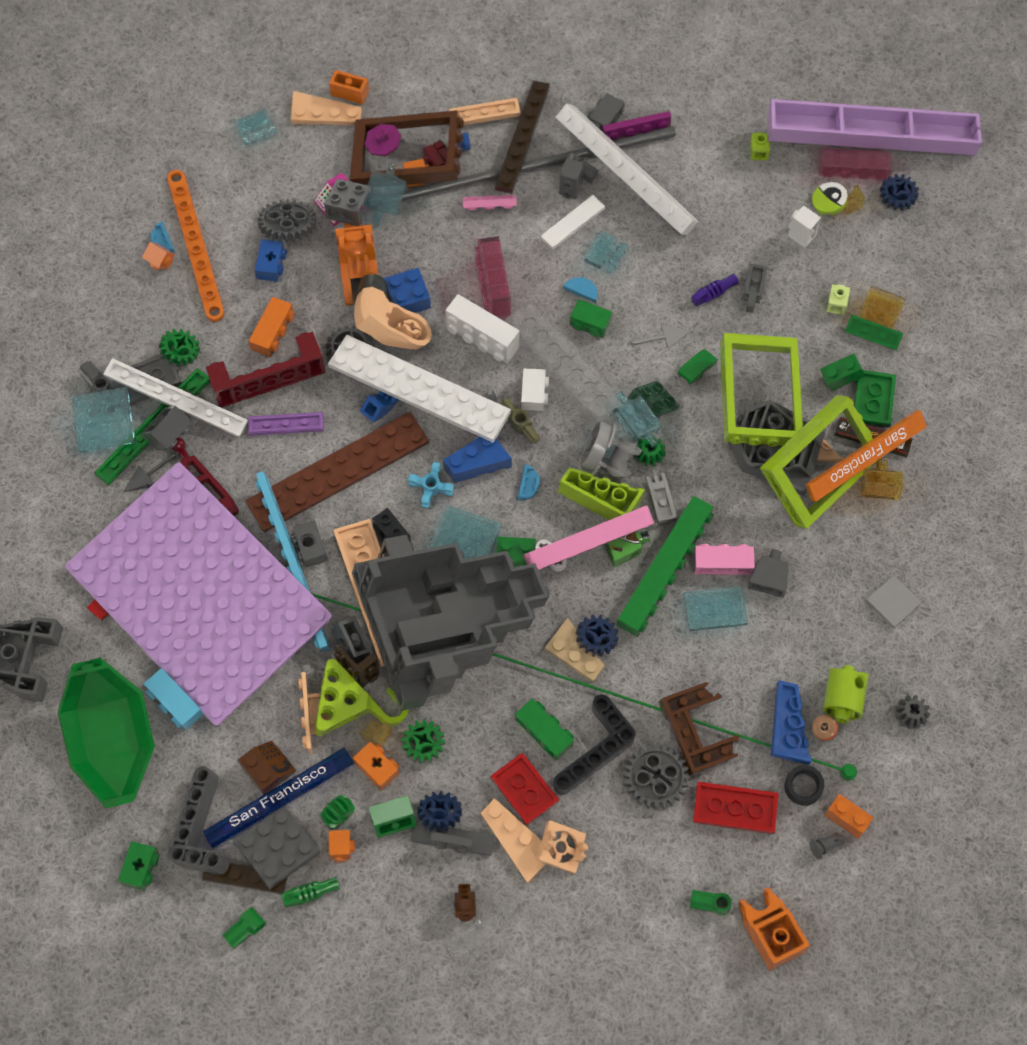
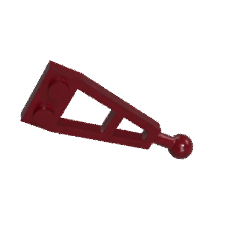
M177 438L178 442L171 449L181 456L180 463L189 472L188 466L192 465L201 475L195 478L201 484L208 483L221 497L218 501L233 516L237 515L239 509L229 493L194 455L189 457L185 450V441L182 438Z

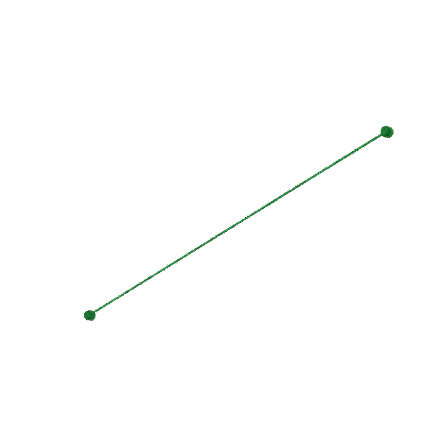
M311 593L314 597L361 612L359 608ZM495 653L492 655L662 712L659 707ZM692 719V722L734 736L738 735L740 738L771 748V744ZM811 758L813 762L840 770L841 777L846 781L853 780L857 775V769L852 764H845L840 768Z

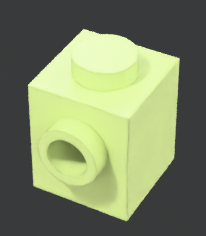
M832 284L826 312L840 315L845 314L850 292L849 287Z

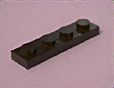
M229 863L228 870L221 875L204 872L202 878L203 881L277 894L285 892L287 878H285L269 890L252 867Z

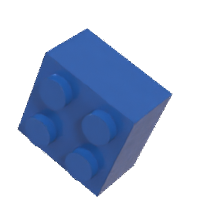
M419 267L384 278L387 285V295L391 303L413 313L431 308L430 296Z

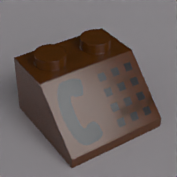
M273 741L253 747L237 760L240 767L264 796L296 772V769Z

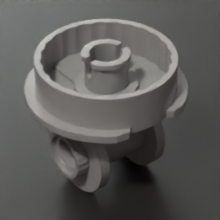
M598 421L587 439L581 455L580 466L588 469L589 473L593 475L602 466L605 467L606 472L615 477H629L631 471L627 468L628 460L631 459L633 454L640 455L642 450L637 446V442L631 438L614 436L616 423L611 422L607 424L603 421ZM611 444L615 445L616 447L610 459L604 458L603 456L607 448L609 449Z

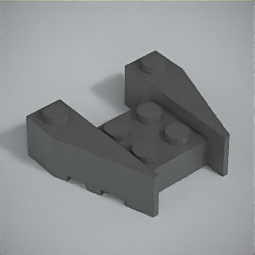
M35 617L27 621L17 620L13 621V623L0 624V687L22 699L43 702L48 683L42 676L28 674L37 643L59 646L63 627L57 620Z

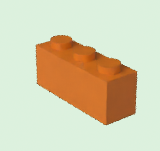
M275 297L271 298L248 341L250 350L271 357L272 353L277 351L280 338L285 336L287 325L293 321L295 316L291 303Z

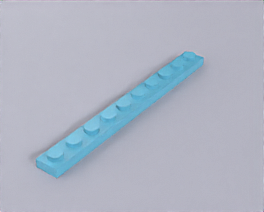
M263 471L256 474L258 479L255 481L259 492H263L262 502L265 508H268L270 511V515H268L269 521L272 526L275 525L277 532H274L278 543L281 542L283 547L281 554L284 560H288L289 563L287 570L310 592L268 476ZM322 627L315 634L316 637H313V641L317 649L320 648L323 652L331 650L325 630Z

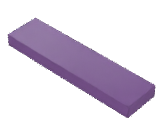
M323 412L248 417L249 436L324 431Z

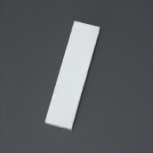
M592 195L542 234L541 240L553 251L605 210V206Z

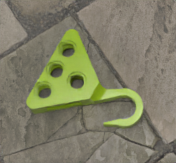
M336 659L327 661L323 673L314 733L317 736L322 737L368 713L387 726H397L405 720L408 710L401 711V714L397 717L387 716L373 698ZM327 677H335L337 682H330ZM388 687L386 690L387 694L398 704L394 691ZM331 695L334 700L328 701L324 696ZM344 699H351L354 704L348 705ZM328 714L331 719L325 720L321 715Z

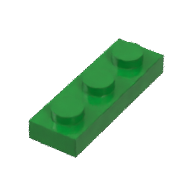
M852 314L845 329V332L896 351L904 334Z

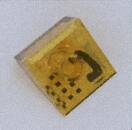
M871 285L859 317L894 329L906 298Z

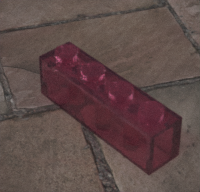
M821 148L818 156V176L884 180L890 176L892 171L891 152Z

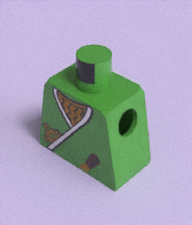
M647 530L639 533L635 531L605 543L613 567H617L641 554V544L650 541Z

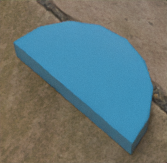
M161 221L155 225L150 234L151 242L157 243L174 253L173 245Z
M572 278L563 286V289L594 303L597 301V287L587 278Z
M526 464L524 465L518 500L532 498L540 487L539 475L532 466Z

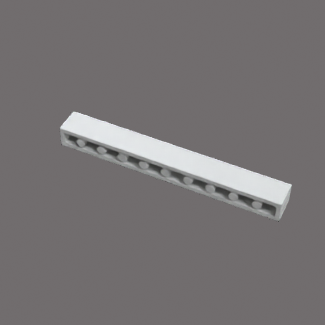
M566 103L556 118L680 234L688 235L699 221L574 105Z

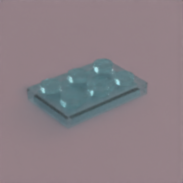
M742 586L684 592L683 594L689 631L746 626L748 624Z

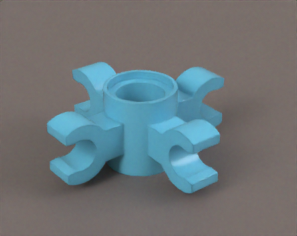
M433 462L431 472L423 478L415 474L409 475V486L423 488L424 494L421 499V507L429 509L432 496L437 495L439 492L447 496L453 495V484L439 482L438 476L441 471V463ZM434 483L435 486L428 487L427 484Z

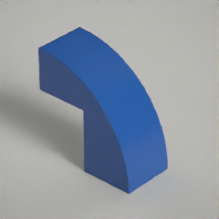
M380 391L379 394L368 396L359 412L372 422H376L384 417L400 400Z

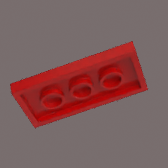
M698 781L693 823L774 834L779 793Z

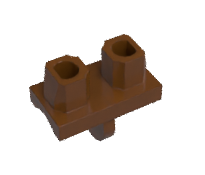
M459 884L458 893H454L455 918L468 922L476 917L475 892H471L470 884Z

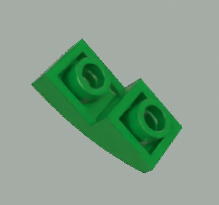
M703 349L688 360L677 373L692 384L703 377L706 370L716 365L718 359L706 349Z

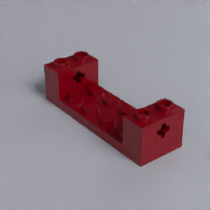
M313 331L305 332L295 337L300 357H292L288 361L274 363L270 367L256 369L252 373L238 375L231 380L224 361L214 362L210 366H206L219 407L223 408L326 373L323 357Z

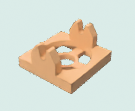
M551 820L547 821L537 861L572 874L576 873L578 863L582 862L586 857L584 851L588 849V845L584 843L586 834ZM561 831L560 838L553 841L556 837V832ZM568 834L574 840L575 849L569 847L566 842ZM559 841L565 845L563 853H559L556 850V844ZM551 848L553 849V852L555 853L554 859L552 858V856H551L550 853H549V850H550ZM566 853L573 855L569 861L561 862L562 855Z

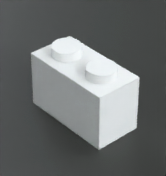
M803 206L791 216L792 222L788 226V237L805 248L816 237L821 217Z
M523 368L522 410L543 411L544 404L548 405V393H544L545 388L549 386V377H545L546 370Z

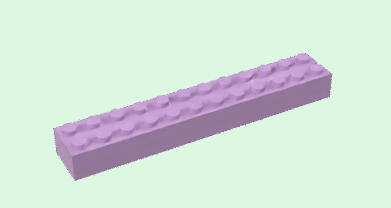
M771 99L767 110L768 141L976 155L982 144L981 130H979L981 127L980 115L975 113Z

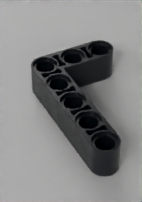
M599 694L593 699L592 711L611 735L555 776L553 788L559 795L568 794L634 743L636 736L634 728L610 698L604 694ZM602 702L606 705V708L599 709L596 704ZM616 718L619 723L613 725L608 720ZM628 733L631 739L624 740L621 735ZM607 745H613L616 750L613 752H609L605 749V747ZM595 756L599 758L600 762L593 764L589 759ZM576 768H580L584 771V774L577 776L573 771ZM560 780H564L568 783V786L561 788L557 783Z

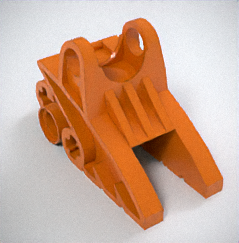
M344 223V228L335 229L346 306L354 305L350 279L361 278L368 274L378 275L372 225L362 226V223L360 226Z

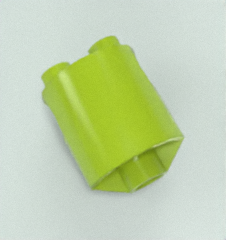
M844 665L842 669L830 668L822 711L841 724H847L849 720L861 719L869 674L855 671V668L849 665Z

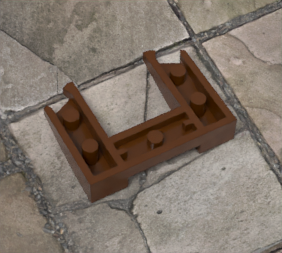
M707 682L666 696L658 701L665 720H669L683 754L681 758L685 760L684 766L689 768L687 773L690 776L738 757L737 753L732 754L733 742L739 741L738 735L703 747L694 727L689 711L722 698L719 693L713 696L705 689L708 685Z

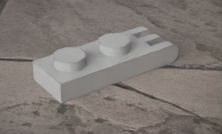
M660 473V481L657 474L653 475L654 482H651L650 476H646V483L658 524L676 521L677 515L665 473Z

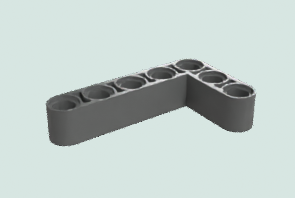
M205 766L198 767L193 773L168 850V859L182 868L221 875L229 868L228 859L216 851L197 848L219 781L218 775Z

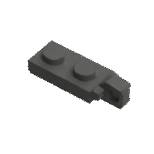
M749 264L743 301H748L747 312L753 313L755 303L760 304L767 266Z

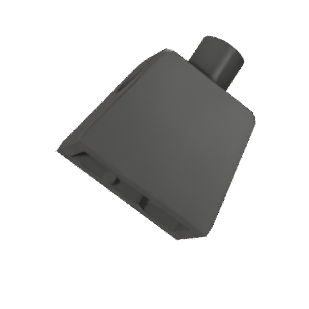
M772 549L769 557L761 556L750 579L748 589L784 598L787 590L788 563L780 560L781 551Z

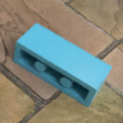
M162 668L144 683L147 689L145 694L152 701L156 699L160 703L158 705L159 709L164 714L169 713L173 717L170 720L177 728L182 726L186 731L204 715L196 703Z

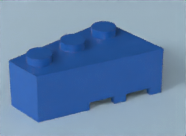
M478 437L443 460V467L452 481L457 483L475 478L481 474H490L496 470L511 468L512 458L497 439L492 443Z

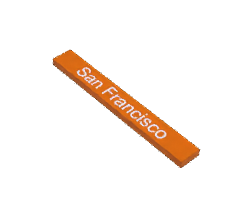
M921 410L914 411L805 484L811 500L814 502L818 501L925 429L927 426Z

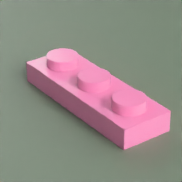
M516 195L463 197V208H467L470 211L477 210L479 207L492 210L499 206H502L504 209L517 206Z

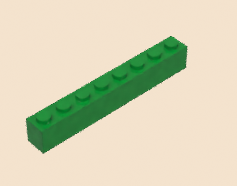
M693 495L617 620L618 627L636 637L640 632L644 633L649 624L646 621L649 616L653 617L658 609L656 606L658 601L664 600L668 592L666 588L668 585L672 586L677 578L675 573L678 569H683L687 561L685 560L686 555L692 554L696 546L694 544L695 540L701 539L705 531L703 527L706 523L710 524L712 521L714 506Z

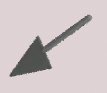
M176 453L171 454L147 473L138 466L124 492L146 487V484L153 485V481L148 476L174 458Z

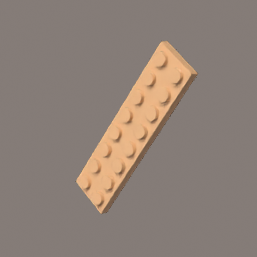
M367 519L334 529L333 533L380 666L383 667L385 666L352 575L355 563L377 559L381 550L371 520Z

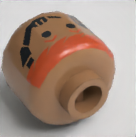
M829 715L816 717L812 723L813 735L822 742L833 740L838 733L836 720Z

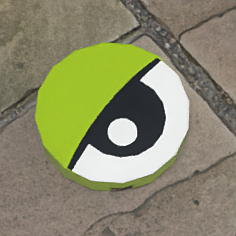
M836 182L820 185L813 192L812 196L813 207L822 215H835L841 212L848 202L847 190L843 185Z

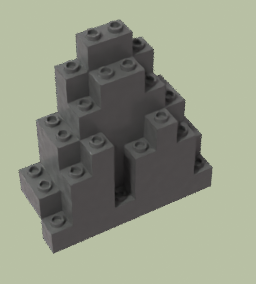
M407 535L384 539L377 559L355 563L352 570L356 587L401 711L424 706L428 697L450 692L456 679L462 678L466 669L488 664L497 644L504 641L507 633L530 628L535 617L533 608L543 607L549 598V590L544 586L542 573L538 570L536 563L514 567V561L509 557L507 551L464 559V553L459 549L457 543L414 551L411 541L409 542Z

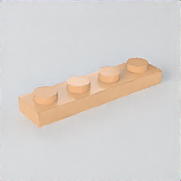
M517 98L449 109V111L458 110L460 117H463L464 125L520 116Z

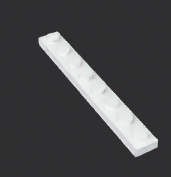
M113 358L104 372V377L168 406H176L183 413L238 438L241 437L248 423V420Z

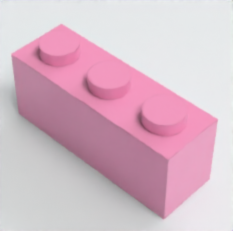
M700 544L695 546L694 574H753L755 566L754 547L746 544L738 546Z

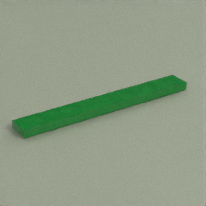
M196 368L178 388L197 396L210 383L209 376ZM162 403L94 474L109 486L150 444L141 434L165 407L170 406Z

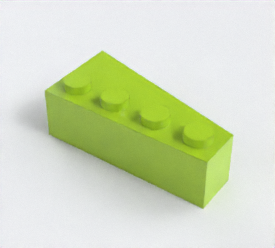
M570 467L560 480L558 488L559 494L607 520L636 510L642 501L645 489L639 487L638 489L629 487V484L611 482L610 479L605 477L603 479L594 477L591 473Z

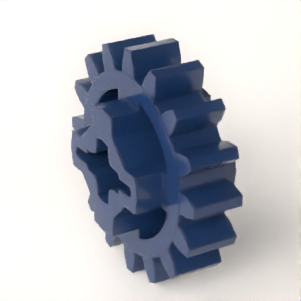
M895 174L894 178L888 176L887 180H883L879 190V197L883 198L882 203L887 202L888 208L894 206L895 211L897 207L901 211L904 210V207L910 209L911 205H915L919 193H917L919 187H915L916 181L910 182L911 177L906 179L904 174L901 177Z
M593 614L590 620L585 617L583 622L579 623L576 630V635H578L576 642H581L579 648L585 647L586 654L591 651L593 657H595L596 653L603 657L604 651L610 654L611 649H615L619 639L616 636L618 629H613L615 623L609 624L608 617L603 620L602 615L595 618Z
M442 791L439 792V795L432 792L431 797L425 795V801L420 800V806H418L419 821H422L423 826L429 825V830L435 827L437 832H440L441 828L448 831V826L454 828L455 822H460V816H462L461 802H457L456 796L451 798L450 792L446 795H443Z

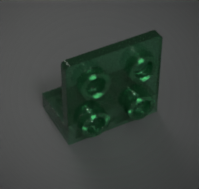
M658 381L634 388L624 402L625 406L646 430L651 429L660 416L678 410L680 407Z

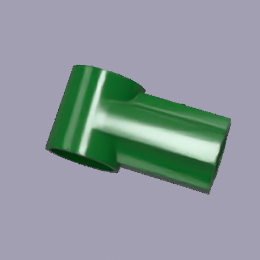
M692 890L690 909L713 912L720 916H724L730 911L732 900L728 894ZM724 900L728 906L721 909L717 906L716 902Z
M253 907L247 909L239 917V921L222 935L233 949L237 948L250 935L258 933L266 925L265 920Z

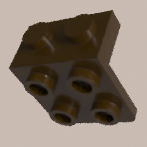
M338 644L334 646L336 660L362 688L378 679L380 675L378 658L373 653L357 665Z

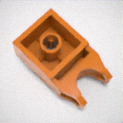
M767 887L762 892L765 898V910L759 911L752 908L744 899L739 901L738 906L742 913L745 929L769 971L805 954L810 945L790 910Z

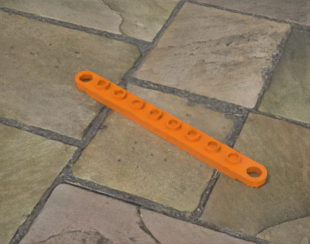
M173 170L168 174L167 180L206 317L211 322H218L224 317V309L185 174L181 170ZM174 176L181 177V179L177 182L172 181ZM214 309L220 311V313L216 316L210 315L211 311Z

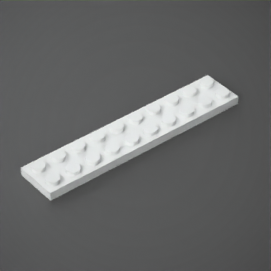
M349 335L345 336L328 363L330 368L492 443L511 414V409Z

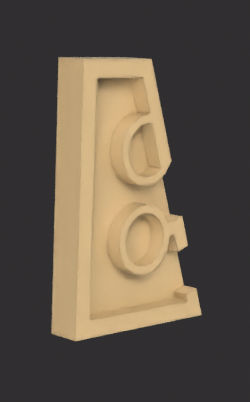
M567 618L547 644L545 650L593 683L605 665L597 655L593 657L591 651L586 654L585 647L579 648L581 642H576L578 636L576 635L577 629Z

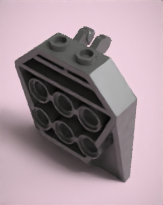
M768 400L747 408L743 415L739 414L736 420V427L794 431L793 411ZM802 417L803 427L810 421ZM826 429L786 465L787 468H783L796 492L803 496L806 494L807 488L805 484L810 482ZM749 443L731 444V450L741 470L767 481L760 467L782 446L771 447L764 444L750 445ZM760 454L764 455L766 459L761 458Z

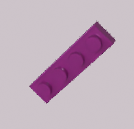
M670 111L603 125L602 132L613 141L619 137H630L637 133H648L651 130L667 128L671 124L672 116Z

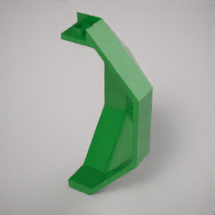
M101 657L72 664L57 711L70 768L105 809L134 802L155 748L143 693Z

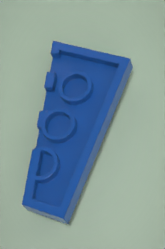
M779 680L776 684L771 756L809 765L812 761L811 755L808 754L807 747L809 744L804 731L805 721L802 719L801 714L802 704L798 684Z

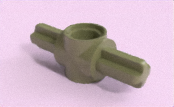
M504 399L500 405L511 409L508 420L512 424V428L519 432V434L523 433L531 444H536L540 440V436L533 429V423L529 419L528 413L525 410L517 409L510 399ZM519 419L524 420L523 423H518L516 421Z

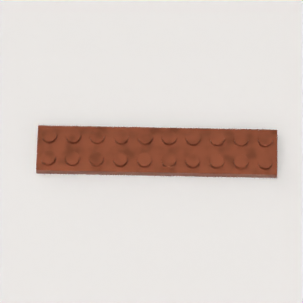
M406 413L271 486L284 522L429 444L427 436L412 413ZM261 491L245 500L265 533L273 529L275 525L272 526L269 521L268 515H270V511L268 508H265L262 502L264 495Z

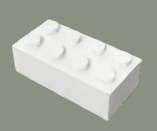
M458 294L445 310L446 328L450 333L458 334L469 344H475L479 350L484 353H490L497 361H503L507 364L519 349L520 330Z

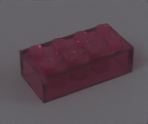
M499 236L477 239V246L474 247L475 264L478 267L477 273L478 280L481 283L480 290L481 297L484 299V310L499 319L511 317V297Z

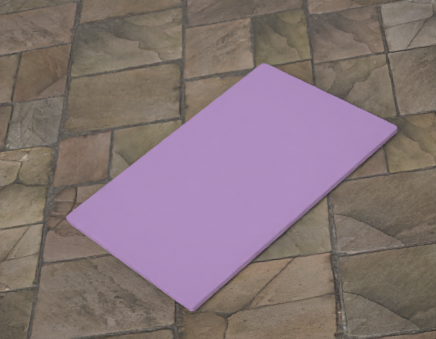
M176 463L65 565V568L148 656L177 683L215 726H219L332 619L331 613L181 463Z

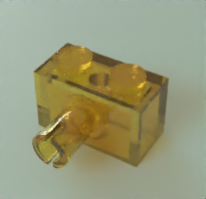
M882 458L876 462V469L864 470L861 481V497L900 500L903 490V472L888 471V460L884 459V464H882Z

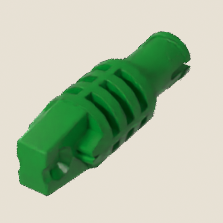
M335 876L319 883L315 880L301 886H296L282 893L281 896L286 908L320 899L323 897L322 894L339 890L340 887Z

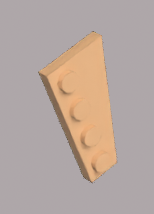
M293 91L291 123L355 125V120L362 117V107Z
M494 798L481 812V816L528 884L546 865L537 861L542 840ZM550 849L549 853L553 857L555 853Z

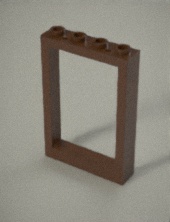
M458 110L356 119L350 181L370 186V188L457 181L458 173L461 171L459 158L462 157L460 143L463 142L461 128L464 127L463 117H460ZM380 124L395 125L397 129L449 125L447 165L363 172L367 132Z

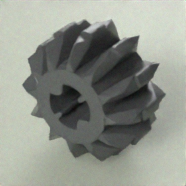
M909 695L905 697V700L900 699L898 702L899 706L895 708V711L899 712L896 718L903 719L900 723L901 725L908 723V729H911L913 725L918 729L921 724L925 725L927 723L926 718L930 717V713L927 710L930 707L929 705H923L925 699L919 701L917 695H914L913 699ZM912 709L915 710L914 714L910 713Z

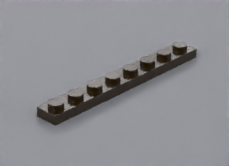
M533 80L496 182L495 191L513 194L550 90L549 83Z

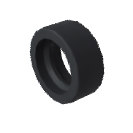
M800 765L793 768L787 775L784 783L787 797L793 803L800 806H809L815 803L821 797L825 788L824 778L821 773L809 765ZM807 774L815 780L816 790L811 796L802 797L794 791L793 780L796 776Z

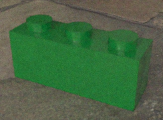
M531 698L515 713L514 720L557 761L574 745V736L568 729L564 730L559 725L560 722L554 715L549 716L545 712L546 708L541 702H535Z

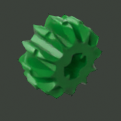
M653 434L651 438L645 435L644 440L638 439L637 446L642 452L640 455L634 456L639 458V464L645 462L647 467L651 463L655 467L656 462H662V457L666 455V446L661 444V438L655 440Z
M344 794L339 795L323 808L320 816L327 827L336 829L352 816L355 806Z

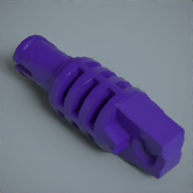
M731 274L722 280L711 282L692 295V303L698 306L723 295L727 289L737 285L739 282L735 274Z

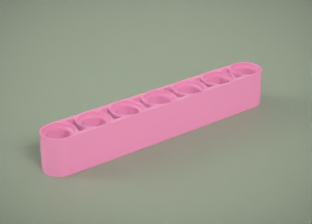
M647 505L526 553L523 557L527 565L536 563L538 570L655 523Z

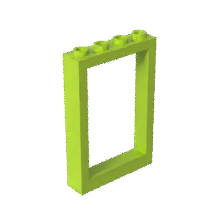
M724 333L720 341L724 442H730L731 444L749 443L750 445L764 444L771 447L783 446L803 427L798 338ZM732 349L789 353L794 431L736 427Z
M836 395L760 467L771 488L797 527L805 529L810 527L876 463L874 462L816 501L808 510L783 471V468L842 412L862 446L873 439L871 431L862 420L861 414L854 407L853 400L847 396Z

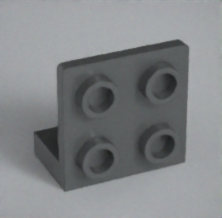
M337 179L324 203L326 219L360 226L362 223L361 207L371 190L370 186Z

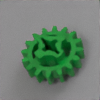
M174 328L172 333L166 331V334L162 335L159 348H161L160 354H164V360L169 358L170 364L176 362L177 366L180 363L186 366L187 362L192 364L194 359H197L200 351L199 341H195V335H189L190 331L184 333L183 329H180L177 332Z
M423 719L422 724H419L416 720L414 727L409 724V731H403L406 738H401L402 743L405 744L402 746L403 751H407L406 756L408 758L413 756V762L420 759L421 764L424 763V759H427L429 763L432 762L431 757L438 759L437 752L443 753L441 746L445 745V740L442 739L444 732L438 733L440 726L438 725L434 728V722L431 721L429 724H426V719ZM432 733L436 736L437 742L431 739ZM424 738L427 739V743L424 742L423 744H420V740L423 741ZM410 741L416 745L415 750L410 746Z

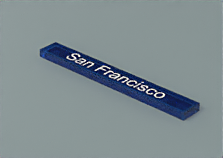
M343 747L202 832L213 849L350 767L354 762Z

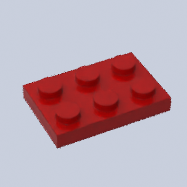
M523 752L490 776V779L526 825H529L559 802V798Z

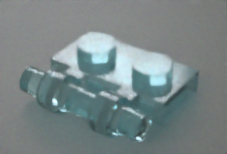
M266 109L233 121L240 138L248 136L242 139L244 145L257 143V140L265 137L266 139L270 138L272 134L277 133L276 127L273 126Z
M600 231L584 262L599 269L605 264L608 266L605 270L606 273L612 274L613 270L617 269L620 258L624 257L628 245L622 242L618 246L615 244L617 242L616 237ZM610 252L615 253L613 258L608 257Z

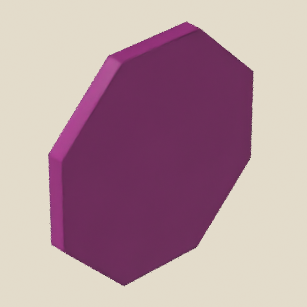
M380 124L368 132L365 146L371 155L387 156L398 149L401 134L395 125Z

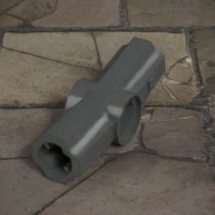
M91 361L83 363L78 372L95 390L107 413L119 410L122 404L108 378L104 377ZM106 384L105 387L98 388L99 385Z

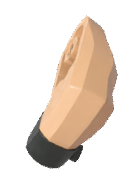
M368 274L362 277L357 291L354 314L358 330L369 334L381 344L392 347L418 350L430 342L432 336L431 328L423 317L388 301L387 285L383 277L377 274Z

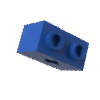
M261 239L255 267L257 279L278 282L279 276L283 275L284 266L282 261L286 260L287 249H284L283 242Z

